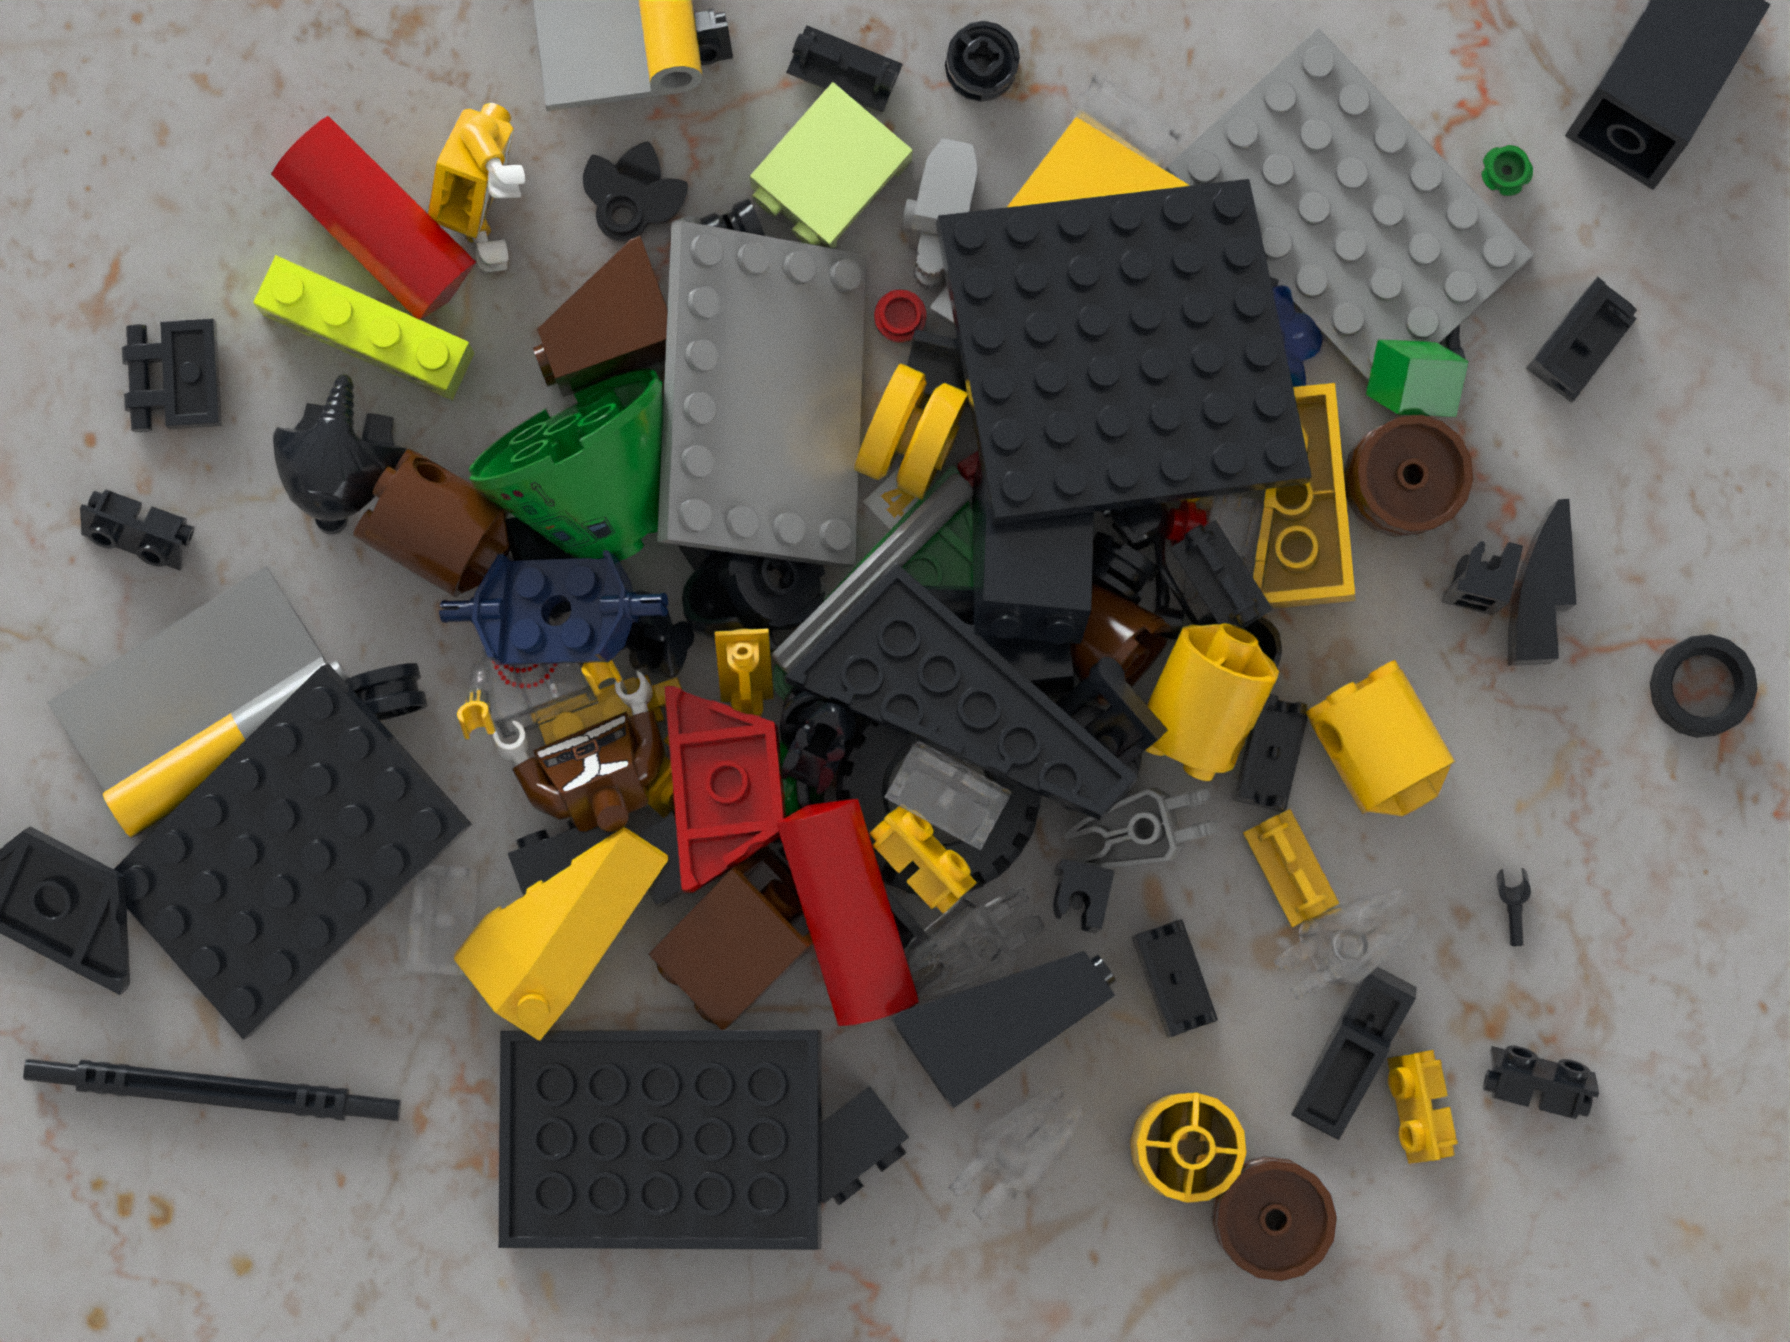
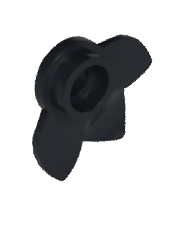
M646 141L629 149L615 165L601 156L591 155L583 173L585 193L597 206V224L602 233L614 241H629L640 236L648 224H659L669 221L678 213L687 197L688 183L686 181L674 178L661 179L658 157L653 146ZM620 208L630 210L633 214L630 222L623 225L617 224L613 220V214L616 210Z

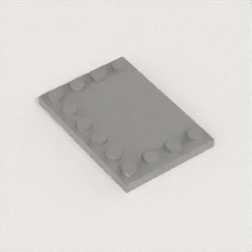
M680 221L671 225L657 542L841 568L855 565L859 472L854 470L860 448L866 254Z

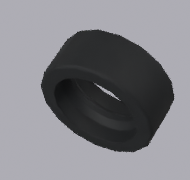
M1712 634L1691 636L1667 649L1655 664L1650 680L1652 704L1662 721L1676 732L1695 738L1716 736L1741 723L1753 708L1758 689L1755 668L1746 652L1731 640ZM1707 655L1717 658L1728 667L1733 676L1734 693L1732 701L1724 711L1715 716L1699 717L1689 714L1680 707L1674 697L1672 682L1675 671L1683 661L1692 656Z

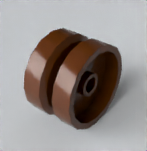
M1424 415L1397 417L1364 434L1349 452L1344 469L1346 498L1355 515L1372 530L1393 537L1418 535L1433 530L1453 519L1467 502L1474 479L1471 455L1461 436L1443 421ZM1405 467L1410 469L1408 478L1414 482V485L1405 481L1403 477Z
M1263 1156L1244 1161L1241 1174L1229 1189L1214 1197L1211 1221L1217 1242L1238 1267L1260 1279L1284 1281L1305 1275L1323 1261L1334 1242L1337 1215L1331 1194L1315 1174L1290 1159ZM1278 1209L1284 1213L1285 1219L1277 1220L1276 1229H1270L1265 1223V1217L1269 1211Z

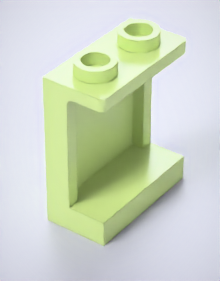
M832 82L750 175L751 188L755 191L751 197L771 216L776 217L780 212L795 225L791 229L792 233L802 243L835 249L839 237L894 175L899 177L912 162L913 150Z

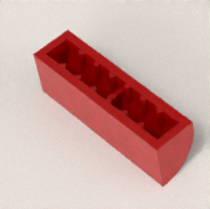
M326 116L307 130L287 150L271 172V175L419 320L449 303L476 264V261L329 116Z
M851 799L807 805L777 822L778 831L838 1026L871 1022L896 1014L919 1002L859 800Z

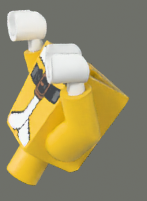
M493 103L483 105L480 112L470 108L462 111L436 162L428 214L439 225L465 234L468 242L475 243L477 265L483 272L507 270V261L509 259L505 239L492 241L487 239V236L491 233V228L486 220V215L494 197L521 198L518 184H524L525 182L524 169L521 165H507L514 131L513 126L510 124L511 115L504 107Z

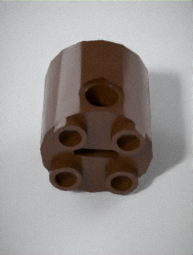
M407 449L402 455L395 470L387 467L382 473L372 493L379 500L373 511L368 509L363 514L353 532V536L367 546L455 598L479 586L497 555L503 554L507 557L511 549L505 523L509 512L474 488L471 483L411 449Z

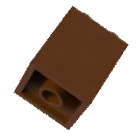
M641 236L630 239L537 328L542 344L533 347L536 359L547 387L557 384L562 397L571 395L609 377L632 370L643 369L663 362L666 359L668 309Z
M768 845L731 869L648 954L657 963V969L662 977L669 983L679 986L694 1001V1007L698 1014L708 1023L716 1024L721 1030H726L814 946L790 868Z

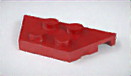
M664 686L681 887L684 893H694L780 837L776 823L786 818L779 731L778 725L773 721L734 710L731 706L714 700H706L684 692L681 688L675 686Z

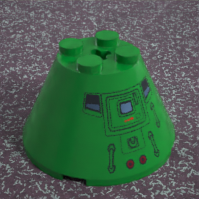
M648 368L624 372L573 393L578 403L550 417L545 408L511 429L482 452L470 466L469 472L471 477L469 479L473 487L575 559L605 558L603 551L608 550L621 561L638 553L645 546L641 538L648 533L658 532L663 387L656 371Z

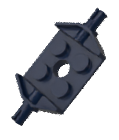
M608 550L603 551L605 558L601 559L577 558L511 561L503 554H498L474 593V597L470 600H442L440 607L444 610H439V616L443 623L471 621L475 625L488 658L498 665L610 662L624 648L632 623L638 622V616H666L668 609L665 606H669V601L666 593L636 594L633 592L630 579L620 561ZM561 602H570L571 614L569 618L561 625L551 626L549 616L552 609Z

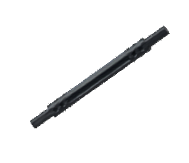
M26 1059L23 1070L24 1080L76 1086L77 1092L87 1093L90 1091L96 1094L106 1095L108 1093L123 1097L135 1096L290 1113L296 1116L306 1117L308 1115L323 1119L327 1117L345 1121L346 1116L399 1121L401 1113V1100L349 1094V1089L347 1088L335 1089L329 1086L319 1085L317 1087L302 1083H280L135 1067L129 1064L117 1065L101 1061L98 1063L83 1059L79 1061V1064Z

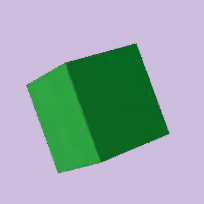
M1378 339L1366 395L1398 415L1456 417L1469 361L1436 342Z

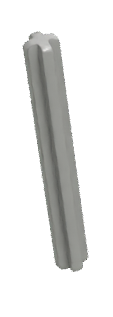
M957 473L952 474L773 652L772 656L775 663L784 672L789 673L896 563L902 567L972 498L974 490L969 482Z

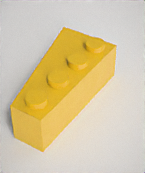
M1335 383L1293 387L1312 477L1308 484L1266 489L1253 579L1273 609L1356 601Z

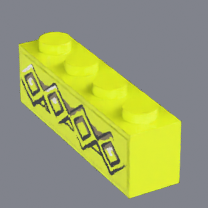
M275 255L253 301L263 316L452 401L475 354L468 341Z

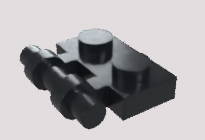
M211 318L160 322L161 343H148L147 325L134 324L126 326L127 345L122 347V364L128 365L129 392L124 394L125 411L130 412L131 431H152L151 411L157 409H165V426L169 430L222 426L216 321ZM162 362L164 390H150L149 364Z

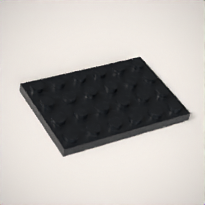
M326 664L316 670L136 846L114 870L125 875L127 909L244 1040L258 1030L456 841L472 823L331 665Z
M822 1030L548 1031L540 1041L524 1031H500L498 1248L822 1249Z

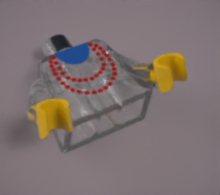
M549 617L551 626H557L553 618ZM481 644L483 658L474 664L465 697V704L458 710L457 717L464 738L470 739L471 731L478 727H485L488 735L495 733L496 730L491 718L492 714L496 726L505 739L516 735L512 721L519 722L523 726L524 731L553 721L558 715L565 712L574 713L599 703L596 695L601 693L598 688L600 683L608 678H615L617 683L622 681V677L613 660L595 663L498 665L488 658L484 646Z

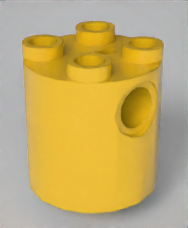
M1227 623L1203 626L1189 625L1182 628L1147 704V707L1168 730L1145 751L1158 756L1167 755L1183 763V769L1186 773L1202 781H1211L1216 772L1225 773L1233 770L1245 739L1253 729L1279 674L1275 663L1262 652L1256 637L1243 628Z
M1396 660L1390 661L1368 674V678L1357 684L1351 682L1328 695L1326 700L1306 711V715L1310 720L1309 723L1362 814L1374 812L1403 817L1438 797L1451 765L1456 762Z
M1197 1092L1170 1094L1148 1104L1135 1121L1130 1138L1132 1163L1141 1181L1160 1195L1186 1203L1209 1201L1227 1191L1241 1174L1247 1153L1245 1133L1235 1113L1217 1098Z

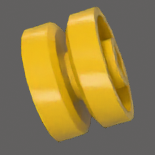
M901 363L895 370L876 409L859 450L854 470L873 479L880 480L889 473L898 454L904 455L896 477L897 489L922 500L937 471L942 470L960 429L958 422L966 405L968 394L959 388L943 383L935 388L925 409H922L919 405L927 386L926 374Z

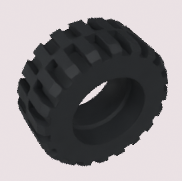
M866 719L860 725L852 742L849 745L847 744L844 756L841 758L836 784L837 801L859 800L868 833L891 813L887 799V788L894 768L909 752L926 746V744L870 719ZM983 769L982 771L986 777L989 790L988 805L983 819L964 838L952 843L942 844L946 850H953L958 853L968 864L971 871L969 875L977 882L968 893L983 887L995 878L997 879L1020 856L1032 836L1041 805L1040 794ZM869 834V837H870V840H871V843H872V847H873V844H874L876 841H875V840L870 836V834ZM873 847L883 882L903 889L906 893L918 895L906 882L920 869L914 861L898 873Z

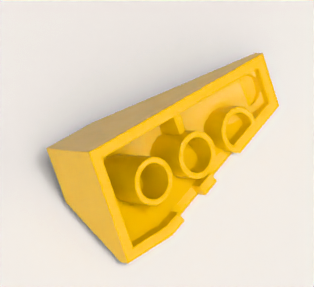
M623 827L571 861V866L543 883L540 880L527 888L526 894L503 909L499 906L485 915L456 951L454 961L496 1014L540 1041L573 1001L667 863L668 855L626 827Z

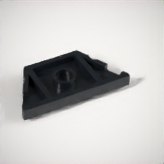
M31 826L0 849V934L118 995L123 994L130 985L125 875Z

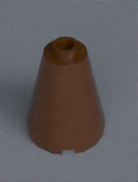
M1092 581L1091 613L1081 644L1070 643L1073 672L1081 682L1089 676V670L1095 663L1104 657H1110L1121 665L1125 674V681L1132 687L1154 664L1165 648L1168 641L1161 635V632H1171L1172 626L1162 617ZM1102 694L1094 699L1102 706L1109 704Z

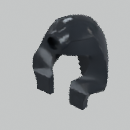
M341 374L337 377L325 405L307 403L304 416L294 429L277 427L273 433L275 462L279 477L289 499L307 515L315 518L318 528L326 534L341 532L347 525L348 517L361 511L364 506L371 502L375 497L372 494L373 489L387 467L395 470L400 458L407 450L406 447L394 444L392 437L394 418L390 416L368 413L362 439L356 436L353 429L354 411L352 409L354 407V402L352 401L354 398L352 392L354 385L351 377L346 374Z

